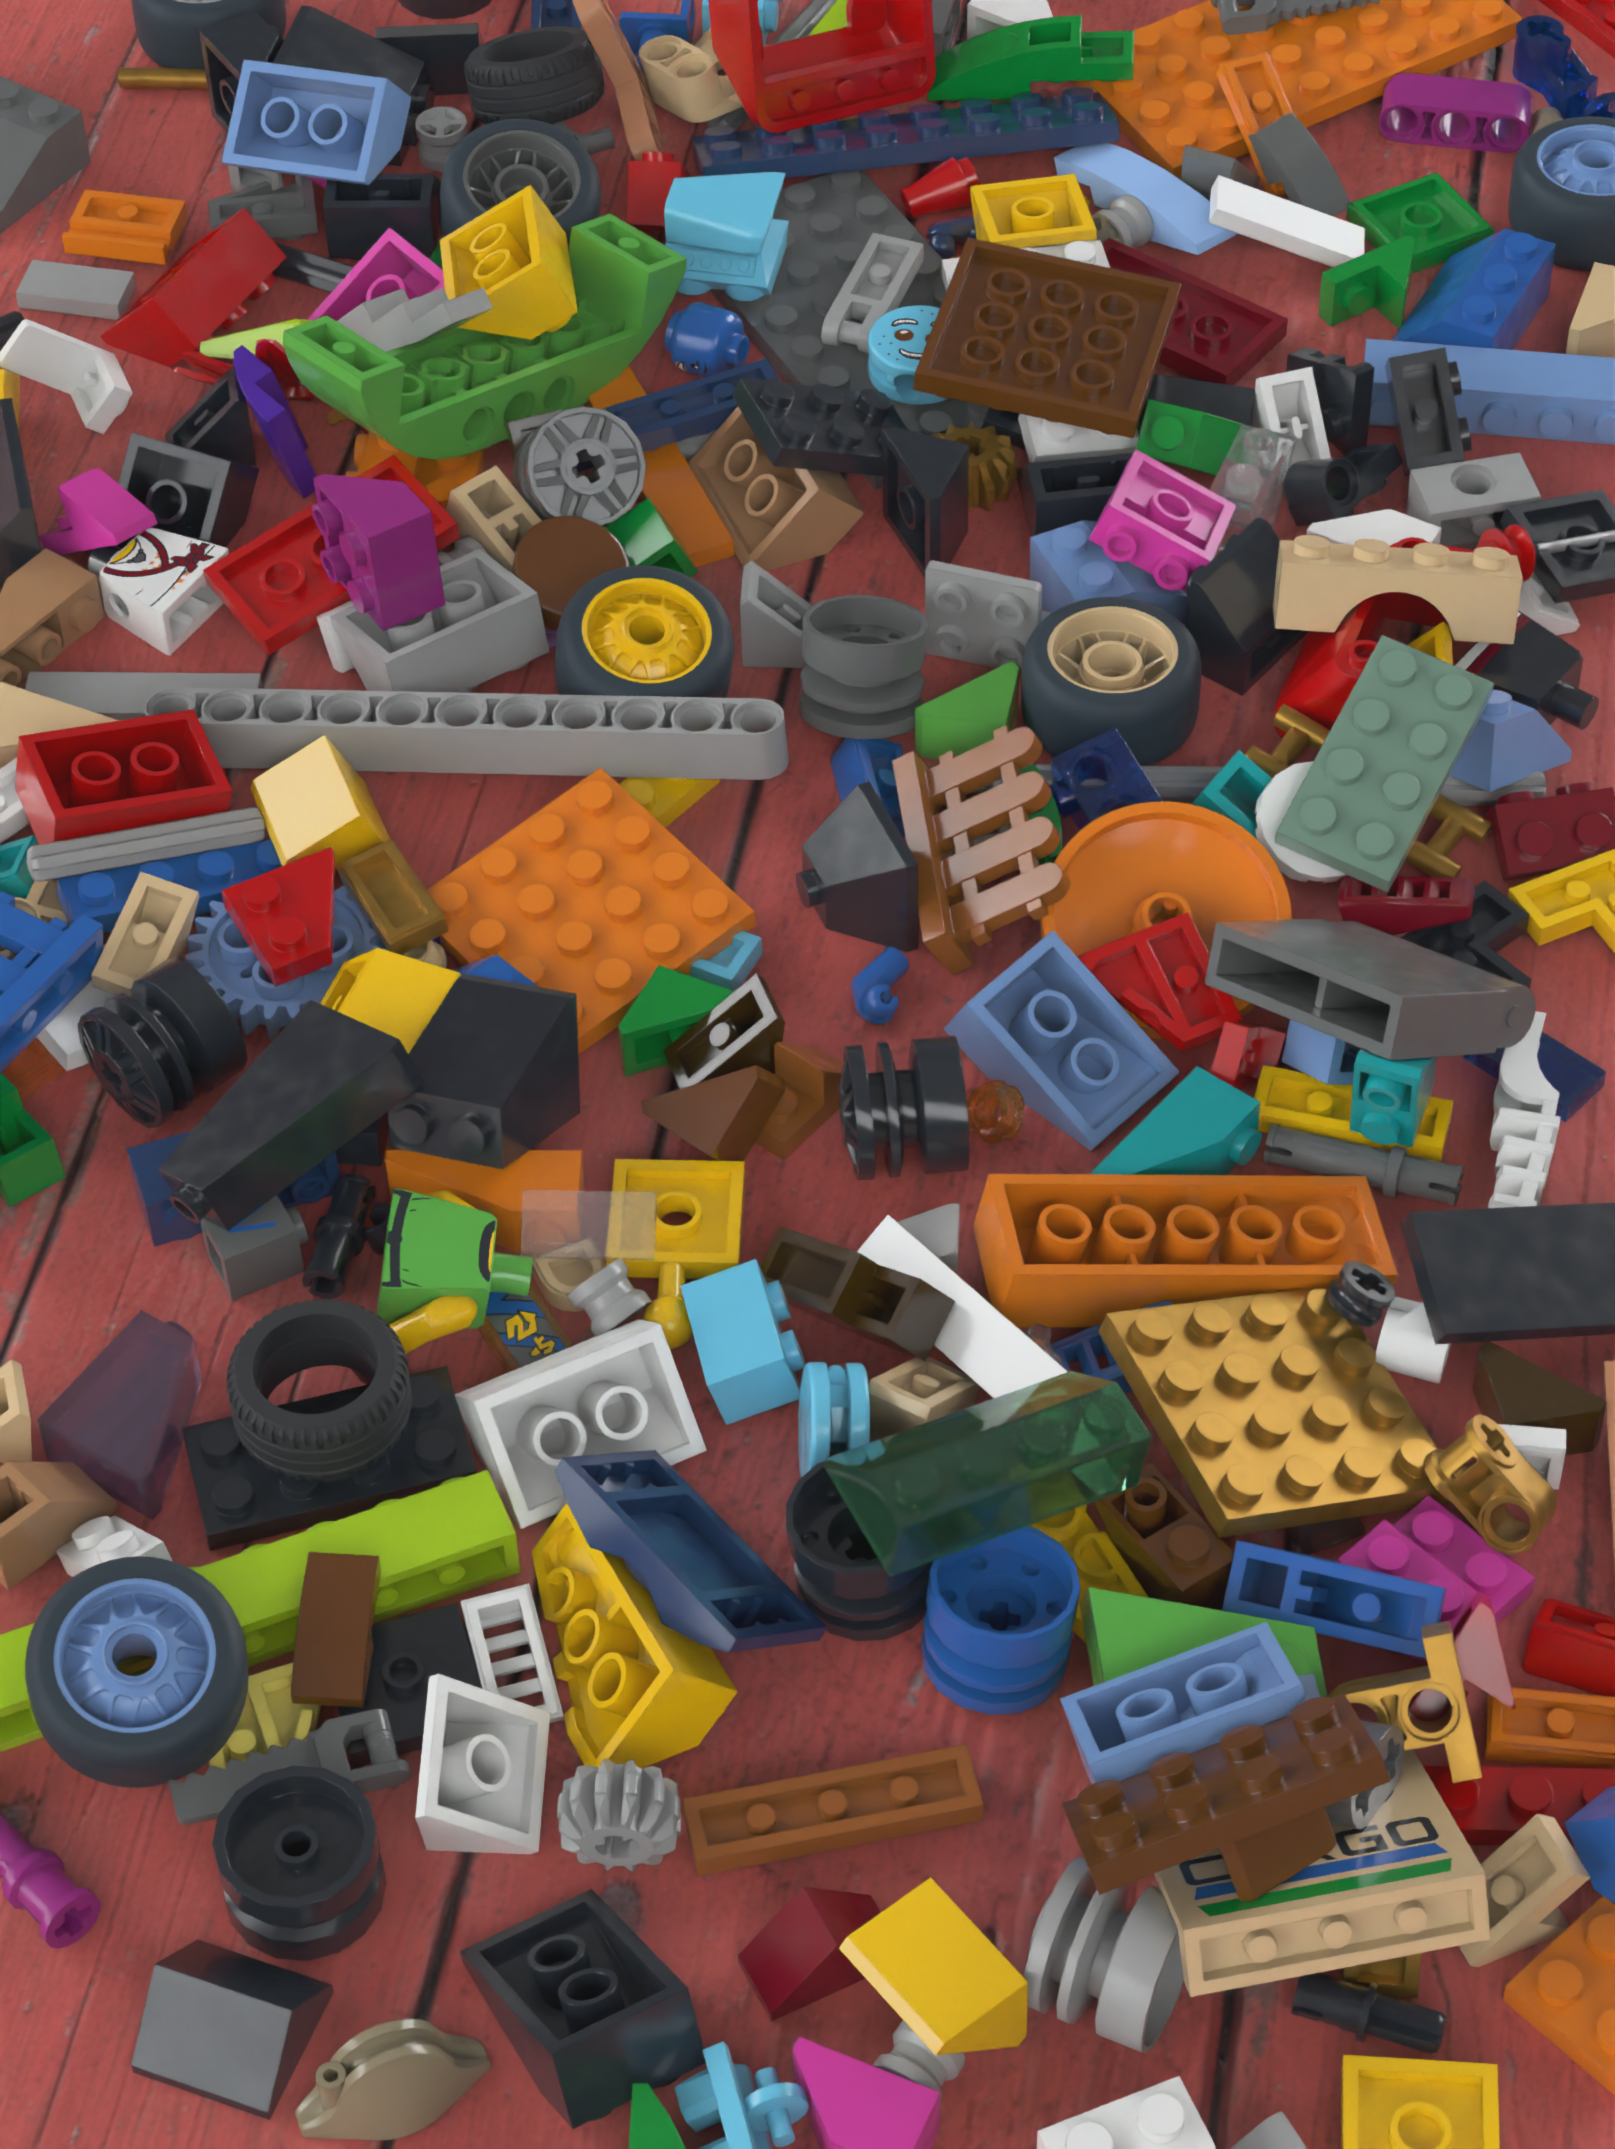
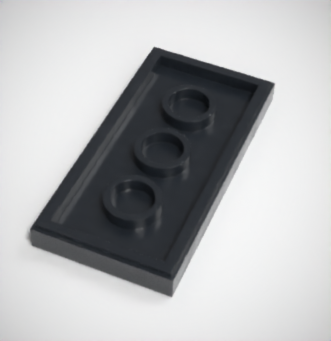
M1615 1203L1409 1212L1400 1222L1435 1345L1484 1342L1485 1340L1505 1341L1615 1334Z

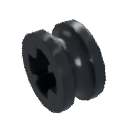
M1349 1261L1341 1268L1339 1272L1340 1279L1332 1281L1326 1291L1327 1299L1332 1307L1349 1321L1361 1326H1374L1383 1314L1382 1308L1390 1306L1394 1300V1288L1389 1280L1376 1269L1361 1262Z

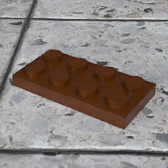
M1341 1694L1334 1698L1317 1697L1309 1699L1296 1706L1290 1715L1262 1726L1244 1725L1226 1733L1220 1742L1193 1753L1177 1752L1163 1756L1156 1760L1149 1770L1124 1780H1104L1094 1783L1082 1790L1077 1798L1062 1803L1097 1891L1101 1895L1390 1782V1778L1379 1750L1345 1694Z

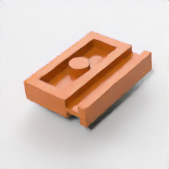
M85 189L69 220V231H64L62 234L64 252L166 265L168 261L167 253L169 250L174 249L188 219L186 201Z

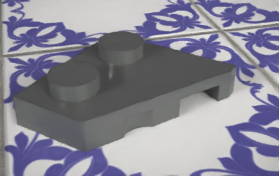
M295 175L296 183L272 191L271 184L268 181L252 185L244 191L229 193L209 200L211 231L239 210L245 208L270 238L278 237L282 240H297L307 234L318 233L312 179Z

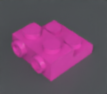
M1136 449L1127 463L1112 496L1103 509L1089 540L1101 546L1106 556L1117 562L1128 561L1152 574L1160 587L1166 590H1180L1186 593L1187 584L1193 572L1201 565L1206 566L1214 558L1236 505Z
M1429 1495L1395 1525H1391L1384 1519L1337 1560V1562L1447 1588L1440 1622L1450 1621L1452 1630L1478 1591L1491 1599L1496 1624H1499L1532 1594L1535 1581L1534 1576L1504 1553L1494 1550L1485 1542L1481 1535ZM1404 1654L1409 1659L1421 1661L1428 1666L1427 1659Z

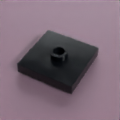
M457 1603L373 1624L371 1634L374 1649L363 1708L337 1706L339 1717L373 1709H383L388 1714L398 1754L402 1755L421 1750L429 1677L441 1674L482 1689ZM364 1738L351 1741L348 1745V1751L352 1766L356 1767L370 1763Z

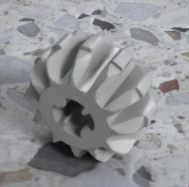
M603 1759L600 1767L590 1765L578 1766L575 1776L564 1780L562 1793L558 1797L557 1818H559L558 1831L561 1834V1848L571 1853H577L578 1862L589 1864L597 1862L603 1864L606 1871L614 1866H624L632 1872L636 1871L639 1863L652 1866L661 1864L663 1855L675 1850L676 1840L681 1831V1800L678 1796L677 1783L662 1777L661 1768L655 1766L640 1768L635 1765L633 1759L625 1764H615L609 1759Z

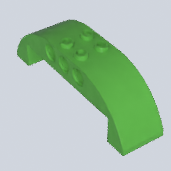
M609 213L571 227L568 253L578 312L572 315L569 322L557 331H545L534 339L529 340L456 327L427 339L385 352L326 315L284 330L283 346L288 361L297 377L311 393L385 442L414 457L433 460L460 457L487 449L496 443L508 439L504 425L507 422L560 409L565 411L581 407L588 402L589 396L617 378L640 353L663 319L685 273L687 258Z

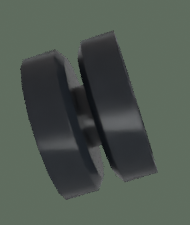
M289 1766L266 1772L238 1789L218 1815L212 1845L231 1924L249 1946L277 1959L309 1961L339 1953L366 1933L382 1909L386 1877L380 1854L377 1827L370 1802L351 1780L326 1768Z

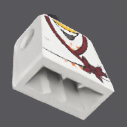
M151 527L139 533L122 550L113 546L94 549L89 558L88 569L96 574L99 579L104 610L108 617L162 653L170 656L223 604L220 598L207 585L203 569L227 556L229 549Z

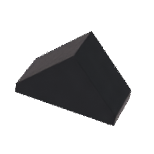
M233 364L165 434V439L170 443L245 465L255 466L256 461L248 404L238 382Z

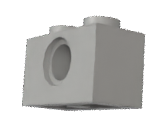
M1520 452L1412 469L1410 471L1406 514L1441 527L1440 544L1473 550L1476 549L1481 535L1487 529L1496 528L1501 532L1504 531L1500 521L1507 506L1541 500V495Z

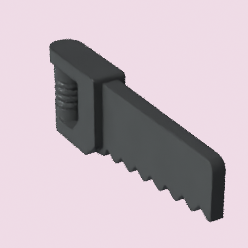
M1211 0L1212 5L1218 8L1222 30L1229 35L1267 31L1281 19L1290 21L1295 16L1306 18L1310 13L1321 15L1325 10L1336 12L1339 8L1351 9L1353 5L1364 7L1368 2L1379 4V0ZM1253 5L1250 10L1239 11V6Z
M373 1709L325 1720L319 1729L309 1733L307 1741L292 1738L286 1748L271 1745L266 1755L251 1752L245 1762L230 1759L225 1769L210 1766L205 1775L191 1772L187 1775L184 1782L173 1779L168 1780L177 1821L182 1825H190L218 1819V1815L238 1789L263 1773L289 1766L326 1768L351 1780L362 1793L401 1785L407 1782L412 1774L409 1763L399 1758L387 1712L383 1709ZM364 1738L371 1766L350 1770L345 1751L351 1741Z

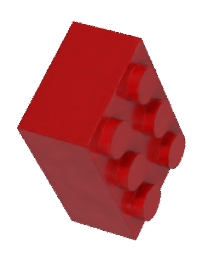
M194 709L19 736L15 790L39 844L230 811L232 789Z

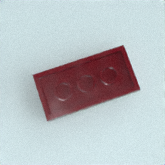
M1111 238L1102 243L1110 268L1182 283L1178 306L1159 360L1162 364L1199 381L1234 385L1287 335L1288 318Z

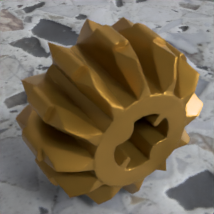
M972 421L967 428L960 429L949 424L946 434H932L934 437L969 445L968 512L973 507H980L990 511L993 502L1007 501L1009 491L1014 486V479L1017 478V460H1015V452L1011 446L1010 437L997 435L994 426H988L984 429L975 428Z

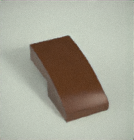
M308 1553L295 1641L291 1684L292 1703L363 1708L374 1649L371 1629L381 1578L379 1556Z

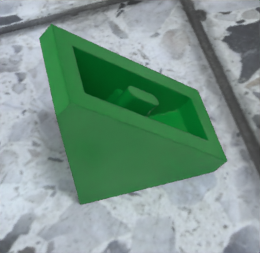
M658 965L618 1025L621 1068L625 1077L669 1065L663 1050L734 991Z

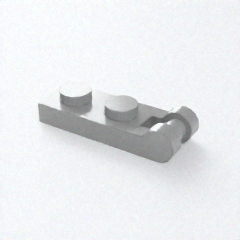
M872 233L824 319L821 333L822 343L840 347L843 342L857 345L859 352L869 354L868 336L871 327L881 316L899 307L924 261V244ZM851 319H857L863 323L852 322Z

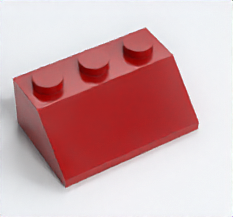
M242 208L191 245L100 337L107 345L171 367L182 359L180 355L183 352L200 353V342L216 338L212 333L219 326L225 331L236 323L248 311L242 302L249 295L253 300H256L278 280L272 272L287 256L248 211Z

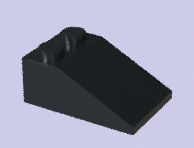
M592 1889L460 1951L463 1964L539 2091L572 2129L589 2121L604 2118L615 2108L631 2101L633 2083H648L652 2090L664 2087L675 2082L681 2075L706 2063L703 2054L704 2047L688 1987Z

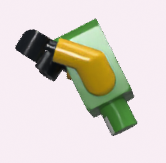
M393 1188L391 1205L380 1202L371 1209L369 1218L374 1226L366 1227L364 1233L372 1250L378 1255H384L376 1315H379L395 1331L402 1343L405 1354L432 1340L463 1329H476L484 1325L490 1292L528 1296L533 1257L494 1252L497 1218L492 1213L474 1208L449 1190H439L423 1195L398 1188ZM351 1369L362 1383L371 1384L372 1380L369 1377Z

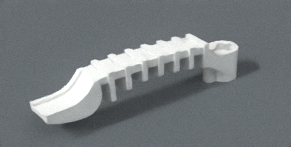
M1535 1011L1534 1020L1525 1037L1514 1046L1505 1048L1500 1063L1499 1080L1493 1098L1495 1114L1490 1135L1491 1149L1498 1151L1494 1169L1496 1183L1488 1208L1539 1206L1542 1191L1546 1185L1561 1117L1555 1116L1560 1093L1546 1080L1540 1070L1537 1059L1540 1046L1539 1041L1546 1017L1544 1012ZM1395 1296L1388 1308L1375 1354V1362L1384 1365L1388 1371L1440 1384L1452 1344L1435 1345L1423 1302L1419 1303Z

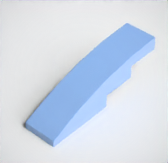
M1107 142L1075 146L1054 157L1058 176L1075 174L1078 183L1090 186L1094 206L1108 210L1111 202L1123 195H1130L1140 200L1149 211L1153 220L1154 234L1150 241L1199 255L1238 234L1209 222L1210 201L1164 168L1130 150Z

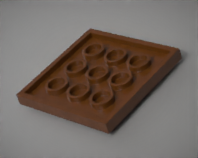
M967 237L915 371L913 390L933 394L941 398H951L988 406L995 410H1006L1042 418L1050 422L1065 423L1097 430L1109 435H1119L1134 439L1178 306L1182 283Z

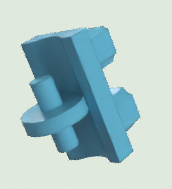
M724 2041L703 2049L707 2065L706 2070L695 2074L674 2087L680 2111L686 2123L695 2132L719 2122L723 2124L725 2137L697 2149H773L768 2131L774 2146H787L795 2141L792 2124L799 2121L809 2109L804 2088L796 2083H780L775 2068H764L755 2073L754 2077L758 2088L756 2090L751 2069L747 2065L733 2063L729 2047Z

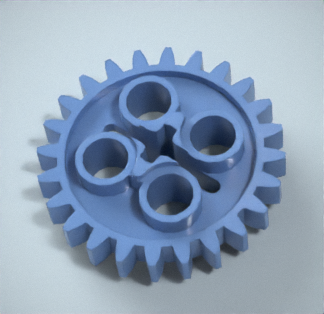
M345 885L334 891L335 924L332 926L334 940L333 964L277 987L274 986L226 911L224 903L212 900L209 903L211 918L197 917L195 919L197 934L188 935L187 937L189 954L185 955L186 963L194 967L209 981L222 997L235 1020L241 1018L243 1034L249 1035L261 1024L266 1025L268 1039H274L280 1027L287 1026L310 999L321 1003L345 961L376 948L387 950Z

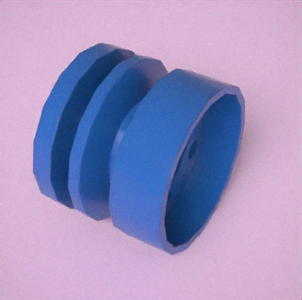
M1007 1521L979 1523L958 1531L937 1550L929 1572L926 1597L927 1611L923 1623L924 1632L921 1639V1653L924 1671L940 1693L959 1706L988 1715L1017 1714L1043 1704L1062 1685L1069 1663L1070 1646L1073 1638L1072 1628L1076 1618L1080 1594L1076 1564L1064 1547L1039 1529Z

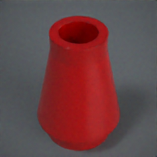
M951 157L910 186L900 189V197L906 213L910 219H914L921 215L971 207L970 186L980 185L972 163L967 157L957 161L954 157Z

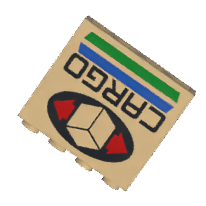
M1413 1749L1404 1751L1403 1767L1398 1783L1363 1829L1331 1825L1336 1837V1845L1329 1853L1254 1901H1239L1220 1848L1154 1874L1178 1928L1183 1981L1190 1997L1491 1940L1485 1872Z

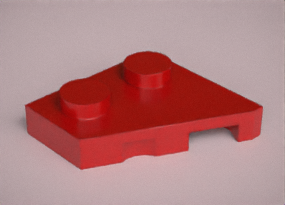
M331 847L221 890L226 911L275 987L333 964L334 940L332 926L335 924L334 878L337 877L335 854Z
M1188 912L1077 956L1120 1005L1182 1052L1220 1037L1225 1021H1242V1017L1231 995L1205 984L1210 954Z

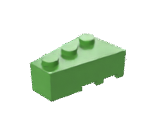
M1088 1587L1079 1603L1094 1686L1267 1622L1296 1675L1314 1674L1320 1697H1327L1314 1627Z

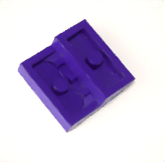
M241 345L233 351L234 367L240 387L282 474L292 488L305 499L315 491L313 478L317 477L305 452L309 447L273 370Z

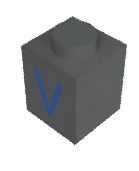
M278 1195L229 1231L205 1219H202L200 1222L207 1257L232 1301L305 1272L300 1247L301 1244L308 1242V1234L297 1208L294 1205L285 1208Z

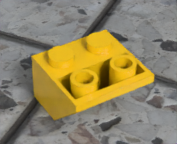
M376 948L345 961L320 1004L398 1038L409 1054L456 980L462 975L453 970Z

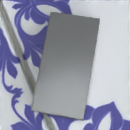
M32 260L15 294L18 308L117 320L124 313L134 293L136 281L134 272Z

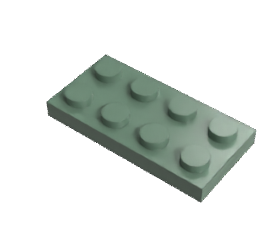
M1382 635L1276 830L1275 843L1388 892L1492 696L1494 682Z

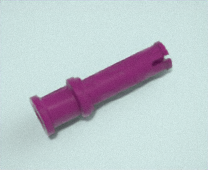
M0 1812V1877L3 1879V1896L15 1909H26L40 1924V1936L50 1947L59 1949L70 1946L80 1940L97 1921L101 1911L99 1899L90 1889H78L64 1874V1863L54 1851L43 1848L35 1849Z

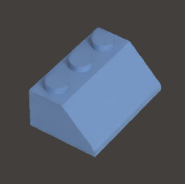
M244 59L222 163L227 166L370 185L401 149L412 97L387 78Z

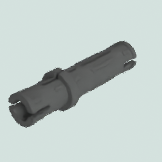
M1273 1123L1270 1127L1265 1144L1270 1146V1150L1266 1149L1264 1151L1263 1159L1264 1164H1275L1324 1176H1366L1369 1186L1381 1188L1383 1196L1397 1198L1399 1193L1447 1203L1453 1207L1456 1206L1462 1184H1459V1180L1463 1179L1465 1169L1463 1165L1459 1164L1451 1165L1408 1155V1148L1394 1145L1392 1150L1389 1151L1282 1127L1276 1123Z

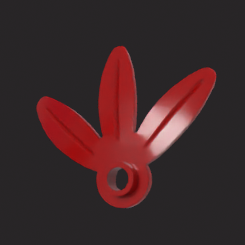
M262 339L256 342L255 356L273 370L282 391L286 392V400L310 401L318 399L300 382L288 361L284 347L279 342L272 339ZM183 352L180 355L183 360L207 375L183 367H174L173 371L191 379L214 385L232 365L198 352Z

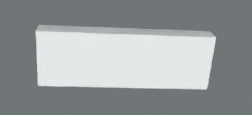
M1218 175L1211 188L1209 222L1213 225L1330 267H1336L1364 254L1365 228L1220 175Z

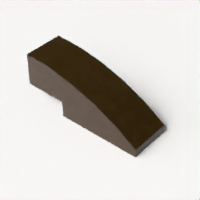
M783 1227L779 1228L760 1265L767 1284L779 1280L789 1305L864 1338L926 1361L955 1303V1300L920 1278L878 1265L861 1253Z

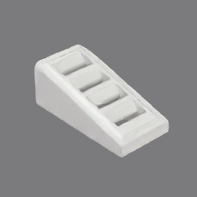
M530 1584L462 1600L463 1617L482 1689L510 1699L542 1692L545 1704L535 1707L550 1712L549 1724L564 1720ZM518 1620L523 1621L525 1629L488 1639L484 1638V1629ZM529 1643L531 1651L529 1654L494 1663L490 1661L489 1653ZM531 1668L536 1669L538 1678L497 1688L496 1677Z

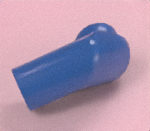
M887 947L859 972L851 982L850 988L856 1012L867 1023L873 1025L885 1024L892 1019L898 1009V995L893 997L890 987L908 971L909 963L905 955L897 948Z

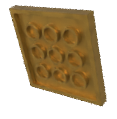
M1304 1288L1110 1312L1106 1314L1098 1331L1218 1538L1411 1509L1428 1495L1439 1504L1450 1503L1431 1483L1424 1468L1425 1456L1432 1450L1437 1449L1386 1367L1375 1362L1376 1351L1360 1326L1341 1316L1332 1307L1327 1299V1289Z

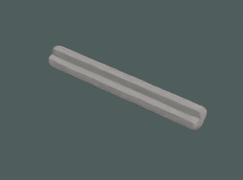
M248 807L33 845L27 849V867L34 881L43 882L261 842L265 835V823L258 808Z

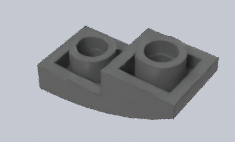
M1292 112L1284 114L1248 136L1268 184L1282 182L1289 201L1333 217L1347 209V204L1350 201L1335 170L1313 136Z

